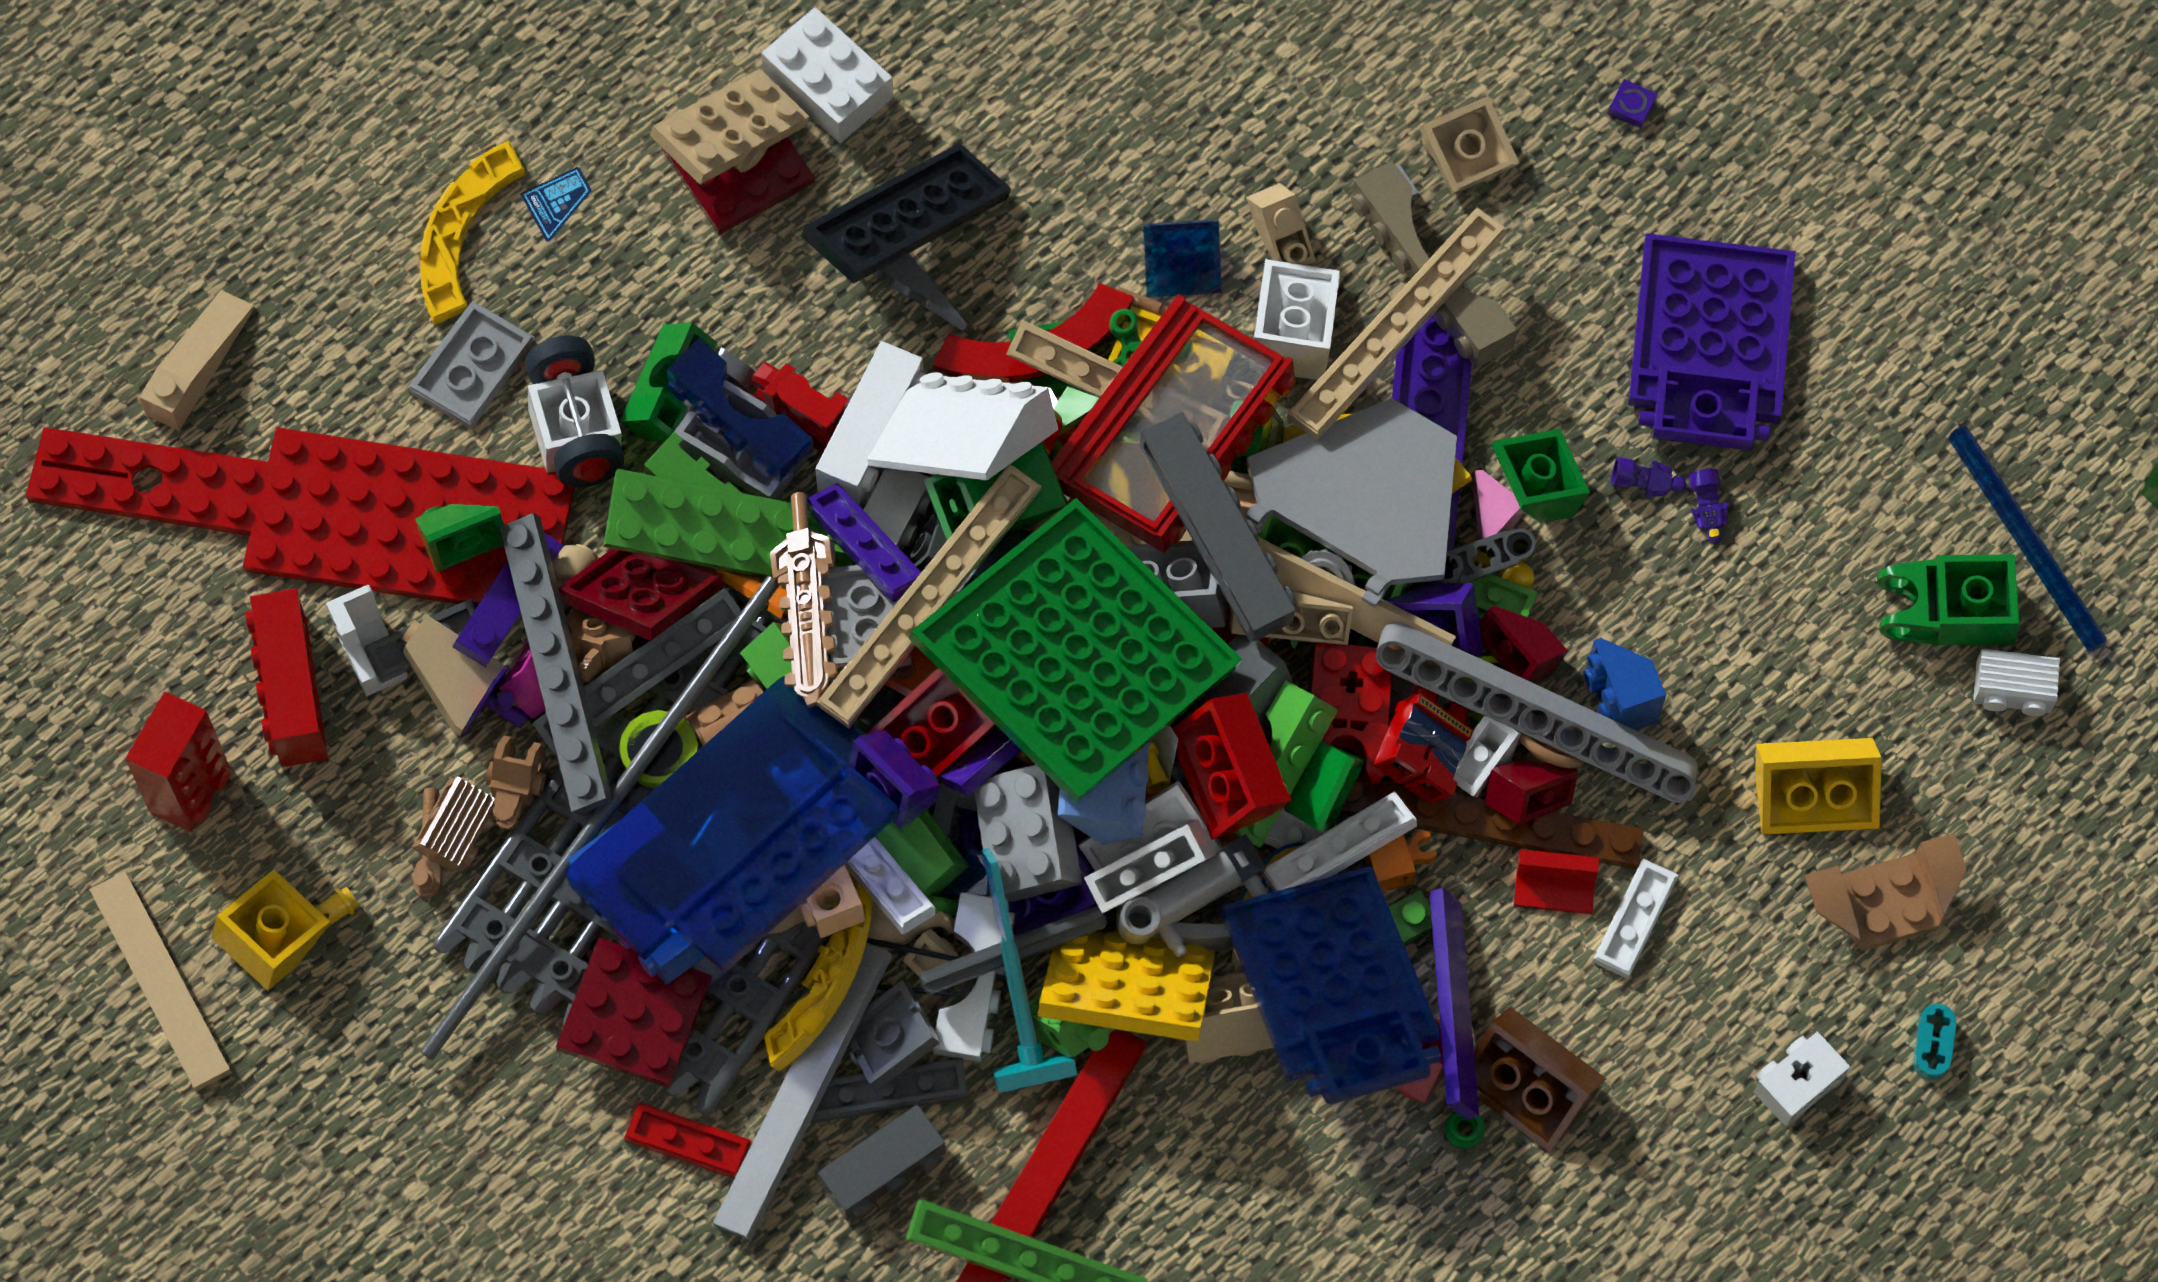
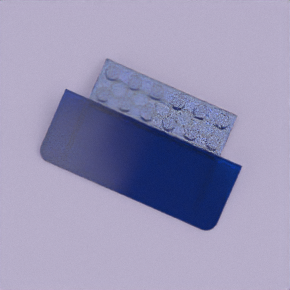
M783 676L579 856L568 868L567 880L572 890L644 961L672 935L678 932L722 972L726 973L893 821L900 812L898 806L849 765L854 740L866 734L855 723L850 728H847L817 705L809 708L805 699L797 694L794 687L785 686V676Z

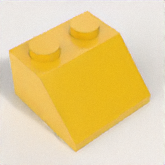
M273 869L216 916L212 939L268 991L298 966L327 929L330 921Z

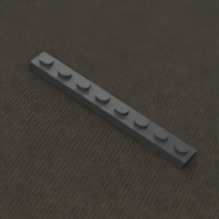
M532 513L499 528L571 812L581 815L610 803L613 799L541 518Z

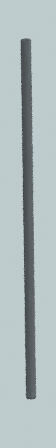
M766 577L610 790L613 801L597 808L420 1050V1053L432 1061L571 872L567 858L597 837L780 585L772 577Z

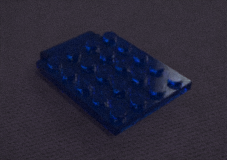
M1372 866L1222 906V918L1287 1082L1314 1075L1315 1080L1306 1082L1308 1095L1311 1098L1322 1095L1328 1105H1333L1430 1077V1064L1441 1062V1055L1437 1046L1423 1049L1422 1045L1439 1041L1440 1030Z

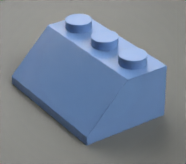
M1151 741L1077 804L1060 789L1058 816L1102 845L1142 837L1143 821L1146 817L1145 793L1149 778L1147 766Z

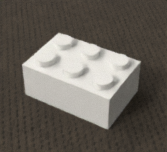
M816 7L761 52L763 72L840 144L894 98L892 76Z

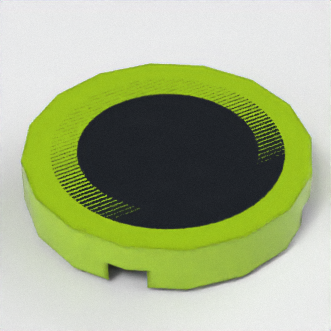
M655 710L643 713L628 724L621 736L619 747L625 770L668 711ZM683 718L637 780L638 783L645 787H669L678 784L689 776L697 763L698 743L695 731L686 719Z

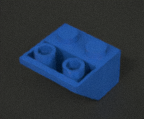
M1603 638L1595 639L1590 655L1587 656L1588 663L1586 670L1583 671V676L1590 692L1596 691L1600 704L1597 706L1598 713L1634 730L1658 723L1666 693L1652 660Z

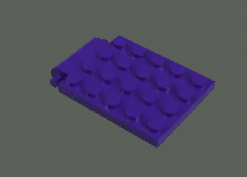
M1645 234L1628 406L1654 409V412L1640 410L1638 426L1652 427V439L1748 451L1752 450L1754 440L1768 441L1770 426L1756 425L1755 421L1779 424L1781 419L1796 251Z

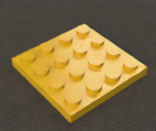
M1116 931L1107 933L1093 932L1053 948L1039 1002L1038 1017L1199 1042L1215 950L1206 949L1198 944L1185 945L1187 953L1178 958L1169 949L1166 942L1159 938H1151L1148 942L1139 945L1125 941L1119 932Z

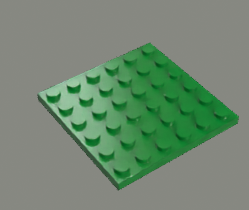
M1077 498L910 632L908 638L1076 804L1236 670L1243 660Z

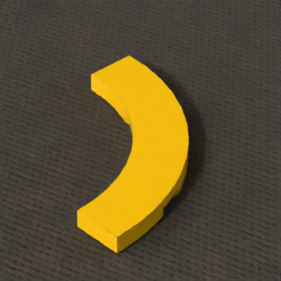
M509 140L475 159L455 182H451L438 200L429 218L420 253V274L426 307L433 325L463 313L467 308L460 287L459 258L466 232L472 220L485 203L500 189L525 175L524 168Z
M849 871V876L862 904L865 921L833 934L830 948H825L820 964L812 978L816 982L810 993L798 1001L775 1027L764 1034L770 1066L778 1071L783 1070L798 1058L827 1026L845 998L863 957L871 921L872 898ZM832 902V909L836 908L839 903Z

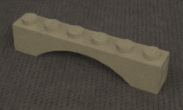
M1391 160L1354 180L1351 204L1357 215L1360 217L1364 216L1369 222L1376 241L1380 245L1385 244L1391 252L1393 263L1398 271L1406 273L1411 279L1429 260V257L1420 244L1413 225L1411 211L1413 188ZM1459 286L1433 314L1439 327L1442 330L1447 329L1454 338L1455 347L1461 357L1464 359L1468 358L1475 368L1514 348L1517 328L1495 300L1479 296Z

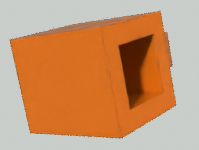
M1418 832L1412 837L1408 846L1403 834L1364 857L1375 894L1413 884L1416 873L1414 865H1427L1436 860V850L1425 853L1418 848L1420 844L1430 841V832Z

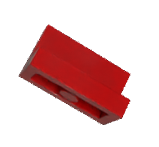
M1520 849L1516 868L1514 907L1592 915L1599 857Z

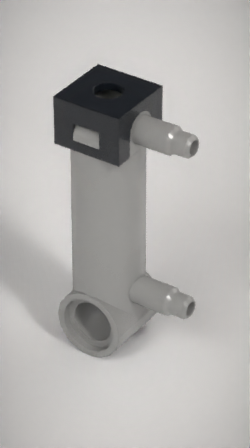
M1244 834L1223 846L1221 851L1215 856L1183 872L1145 895L1132 898L1126 902L1117 920L1118 932L1125 941L1139 945L1148 942L1154 934L1160 932L1169 949L1179 958L1187 953V949L1173 925L1177 921L1235 888L1239 890L1245 886L1261 909L1271 905L1272 902L1268 897V892L1259 879L1267 867L1247 834ZM1141 913L1148 919L1149 925L1142 929L1136 928L1130 923L1129 915Z

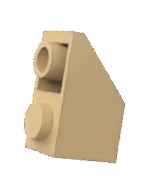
M1279 183L1246 197L1256 230L1274 261L1306 266L1316 262L1297 198L1293 192Z

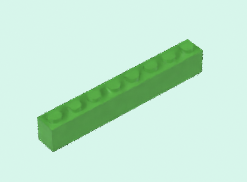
M773 622L740 652L748 663L745 666L747 672L755 681L763 683L769 691V696L778 711L785 713L792 722L789 726L792 733L801 742L807 743L814 752L812 759L815 764L825 773H830L836 782L834 788L844 801L853 804L859 813L857 816L871 833L876 835L882 846L926 896H936L969 867L968 863L928 810H925L904 829L900 830L847 777L853 742L859 736H863L869 731L859 718L854 721L850 728H847L816 705L809 708L805 699L797 694L794 687L785 686V675L792 672L791 662L783 660V650L790 646V636H783L781 634V624Z

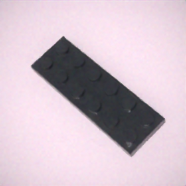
M959 142L805 225L801 237L848 280L855 284L1007 200L1012 188Z

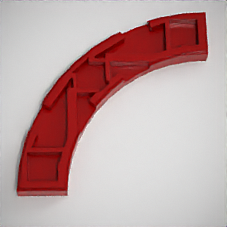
M1099 282L1090 298L1073 316L1048 332L1090 351L1104 338L1107 339L1112 334L1109 326L1111 316L1120 309L1129 310L1134 303V296ZM948 333L932 364L934 371L951 377L963 376L964 373L1006 377L1009 378V382L1047 375L1032 366L1006 355L1012 341H974Z

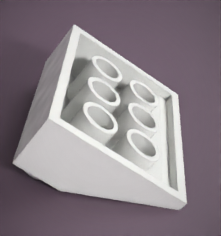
M942 373L924 375L918 384L906 391L868 456V465L988 480L1058 430L1049 387L1032 386L1030 382L1003 383L1000 379L975 380L971 376L947 377L943 376Z

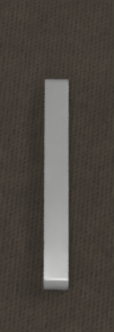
M1391 623L1381 631L1376 659L1378 664L1386 671L1669 801L1676 803L1686 802L1695 795L1698 765L1690 755L1456 647L1450 646L1406 624ZM1388 645H1399L1403 649L1394 650L1391 649ZM1433 661L1436 662L1438 666H1428L1424 662ZM1459 678H1471L1472 680H1474V682L1466 683L1461 681ZM1496 694H1505V695L1509 696L1510 698H1508V699H1501V698L1496 697L1495 695H1496ZM1532 710H1540V711L1544 712L1545 714H1544V715H1535V714L1531 713L1530 711H1532ZM1574 726L1579 728L1580 731H1569L1566 727ZM1603 743H1612V744H1614L1616 747H1614V748H1607V747H1604V746L1601 745V744H1603ZM1646 759L1652 763L1642 764L1639 763L1637 760ZM1680 775L1684 776L1687 779L1676 780L1673 778V776Z

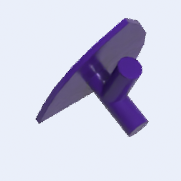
M506 665L493 680L469 718L462 735H466L485 706L519 729L523 727L529 716L512 705L514 701L513 695L510 692H502L499 696L495 694L510 666Z

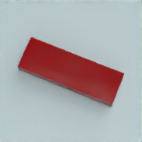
M638 1102L624 1137L625 1142L735 1179L752 1145V1140L642 1102Z

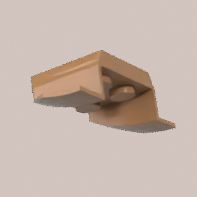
M1952 833L1921 842L1914 854L1841 874L1838 865L1806 874L1804 877L1816 913L1851 935L1859 949L1865 951L1936 931L1967 869L1956 836Z

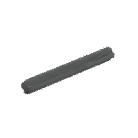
M1098 906L1016 936L1014 937V942L1018 949L1019 958L1023 960L1104 929L1107 926L1105 914L1101 912ZM1001 942L922 972L920 974V981L924 991L931 995L1004 967Z

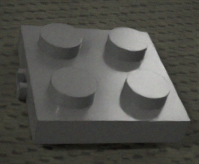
M903 979L868 1005L849 1043L852 1049L849 1056L857 1066H861L869 1084L877 1090L941 1043L927 1017L928 1013L922 1008L924 1005L918 1000L911 985Z

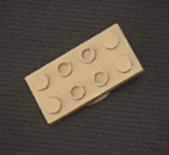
M759 68L653 125L650 136L701 185L733 166L740 172L750 170L761 160L768 147L806 127L810 116Z

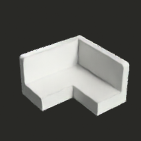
M365 585L326 603L335 632L366 696L408 677L407 672L381 683L364 650L365 645L389 635L380 617L370 585Z

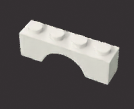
M961 892L954 935L957 940L965 944L973 953L1000 943L1001 932L997 927L992 898ZM1006 900L1007 908H1008V912H1009V903H1008V900ZM1009 912L1011 927L1013 931L1015 913ZM1004 967L978 976L973 990L965 999L953 1006L939 1009L935 1033L941 1043L933 1048L934 1055L981 1062L983 1052H991L994 1029H988L990 1013H998L1001 990H995L997 974H1005Z

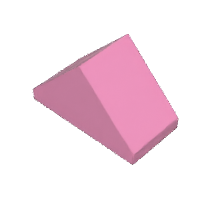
M1475 470L1472 490L1478 540L1506 530L1510 531L1523 514V510L1520 509L1514 494L1485 471ZM1486 548L1480 549L1481 552L1489 554L1486 552Z

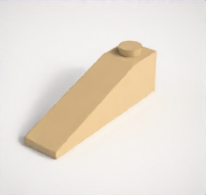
M222 290L216 295L159 364L139 396L146 416L178 431L181 429L254 310L253 304Z

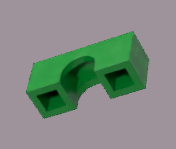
M693 322L663 324L619 422L644 441L667 440L684 419L689 408L675 397L679 387L692 376L704 375L718 342Z

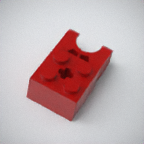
M1315 642L1310 655L1307 692L1338 709L1322 741L1336 747L1351 749L1357 756L1366 759L1362 767V780L1368 784L1379 785L1384 773L1374 767L1373 764L1388 730L1392 673L1386 671L1378 664L1376 659L1377 648ZM1346 687H1350V688L1354 689L1355 692H1354V693H1348V692H1346Z

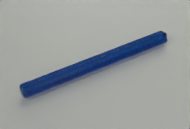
M1961 426L1952 431L1949 436L1950 443L2087 651L2093 652L2105 645L2107 637L1969 428Z

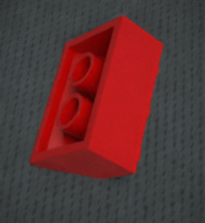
M1247 693L1210 699L1172 729L1178 738L1177 757L1211 840L1219 839L1266 819L1292 801Z

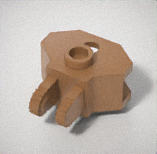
M573 609L566 616L582 681L591 682L599 673L603 674L640 648L635 638L637 634L577 609Z
M503 736L497 744L493 762L491 761L489 764L486 784L490 785L492 796L495 798L494 807H492L495 823L500 830H508L509 832V830L517 827L516 824L519 823L518 819H520L523 806H532L536 796H541L546 778L544 773L546 755L543 745L534 742L528 750L526 760L516 759L515 747L511 745L512 737Z

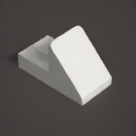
M1484 716L1474 729L1471 739L1466 741V751L1458 763L1453 780L1458 782L1457 785L1477 798L1488 784L1491 770L1511 762L1521 733Z

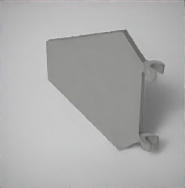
M1388 399L1335 421L1318 441L1305 433L1247 457L1246 466L1257 503L1251 506L1245 517L1252 521L1259 534L1268 517L1273 515L1371 573L1373 576L1365 585L1367 592L1361 600L1375 608L1390 585L1442 580L1444 578L1457 436L1395 399Z

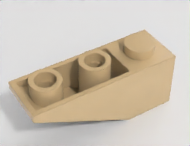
M1292 591L1297 602L1293 622L1265 636L1348 645L1353 607ZM1229 606L1227 619L1231 634L1246 635Z

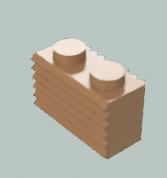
M460 777L449 780L423 825L415 843L412 845V849L451 872L460 869L462 865L468 867L479 849L478 846L474 845L480 832L485 834L495 821L492 814L495 798L477 789L476 786L471 785Z

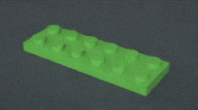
M617 469L614 477L603 547L762 578L767 576L773 578L770 552L787 538V533L793 532L792 506L790 502Z

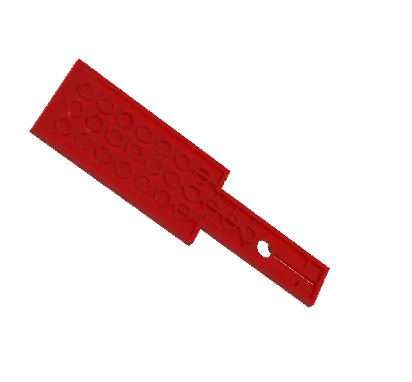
M43 427L25 497L28 502L250 536L243 562L245 572L355 589L370 585L372 591L452 604H460L471 599L474 606L478 607L508 560L505 547L501 546L436 573L419 535L415 518L420 517L423 512L436 506L445 507L450 504L498 506L504 525L534 513L540 516L544 533L563 544L575 487L563 484L559 480L556 471L547 473L545 468L276 427L268 461ZM145 468L156 469L162 474L161 484L152 488L149 493L139 492L133 487L134 476L138 471Z

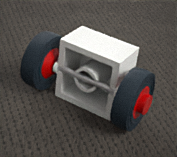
M571 335L558 336L539 343L527 354L525 367L528 377L533 384L528 386V411L546 472L556 471L559 480L570 487L583 488L604 483L615 476L617 469L623 468L624 454L621 447V430L603 370L592 372L595 367V358L590 344L584 338Z

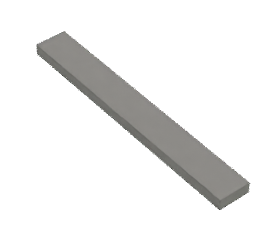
M866 943L857 973L838 1010L813 1043L793 1061L713 1221L717 1228L749 1241L752 1240L892 958L889 951Z

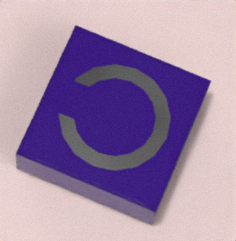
M1624 79L1608 109V115L1642 129L1658 94Z

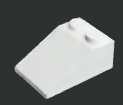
M1265 259L1253 339L1285 358H1292L1296 377L1318 380L1326 372L1340 271ZM1250 360L1249 370L1261 372L1267 370Z

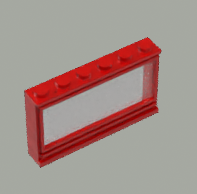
M1178 294L1051 463L1064 495L1073 500L1077 498L1086 508L1165 553L1172 543L1177 544L1186 532V527L1139 446L1141 431L1183 412L1189 423L1194 421L1199 427L1203 436L1201 444L1207 455L1213 454L1216 457L1222 470L1220 478L1224 482L1230 472L1232 461L1238 454L1243 455L1247 451L1253 439L1252 434L1259 425L1264 426L1270 420L1274 412V405L1281 395L1285 397L1292 390L1296 382L1293 359L1290 357L1285 358L1187 302L1185 297Z

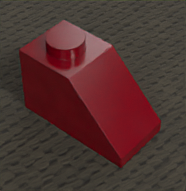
M1492 606L1479 622L1481 642L1506 671L1529 682L1536 683L1551 676L1569 652L1544 623L1509 610Z
M1515 760L1491 770V775L1488 778L1485 804L1517 824H1522L1571 805L1579 770L1575 768H1562L1547 763Z

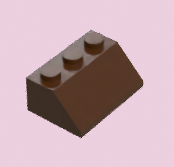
M1509 1007L1492 1021L1474 1049L1478 1099L1549 1153L1555 1149L1586 1110L1607 1079L1512 1007Z

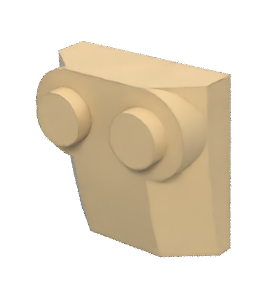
M1489 96L1419 127L1422 133L1423 147L1433 157L1452 194L1470 188L1520 164Z

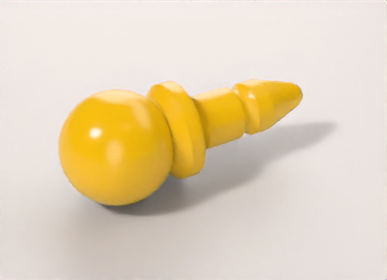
M1478 551V557L1473 559V562L1476 566L1481 563L1483 568H1488L1491 566L1490 559L1493 556H1487L1486 553ZM1523 562L1518 566L1496 573L1501 578L1529 589L1534 582L1532 568Z

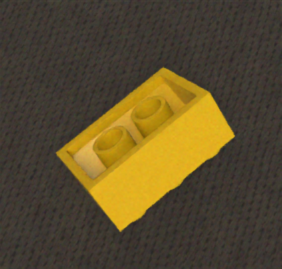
M1873 738L1756 744L1755 780L1762 835L1879 829L1882 757Z

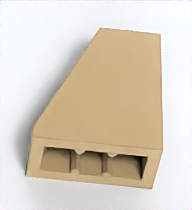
M426 615L421 623L414 620L402 637V640L407 643L403 655L452 732L460 736L480 700L505 665L492 657L488 665L484 667L454 649L452 646L459 635L429 615Z

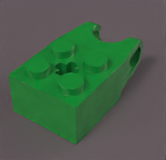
M2015 554L1936 555V559L1895 564L1885 567L1878 572L1877 582L1881 589L1904 595L1914 604L1907 610L1898 611L1881 619L1879 629L1884 637L1897 641L1932 645H2015L2019 627Z

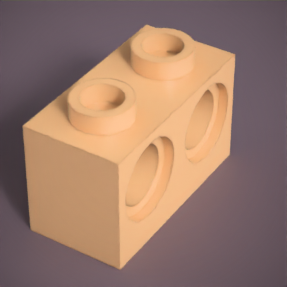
M833 837L788 854L792 869L785 872L794 894L802 893L805 903L800 905L801 912L808 927L816 926L820 938L865 921L861 901ZM813 869L825 870L816 877L807 875ZM828 902L839 903L832 910L822 909V906Z

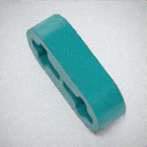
M1943 1004L1927 1006L1923 1010L1917 1025L1913 1067L1916 1073L1926 1080L1942 1078L1947 1073L1952 1061L1956 1016L1948 1006ZM1934 1015L1941 1016V1022L1947 1024V1026L1942 1027L1938 1038L1932 1037L1934 1027L1932 1023L1927 1022L1931 1021ZM1931 1046L1937 1047L1936 1060L1942 1062L1935 1069L1928 1068V1062L1922 1060V1058H1927Z

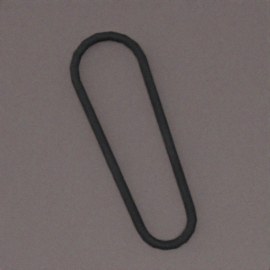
M867 938L866 942L872 945L947 961L960 958ZM974 978L968 980L965 987L961 990H942L931 995L962 996L971 989ZM878 984L876 990L888 991L895 985ZM912 987L914 993L927 994L923 988Z

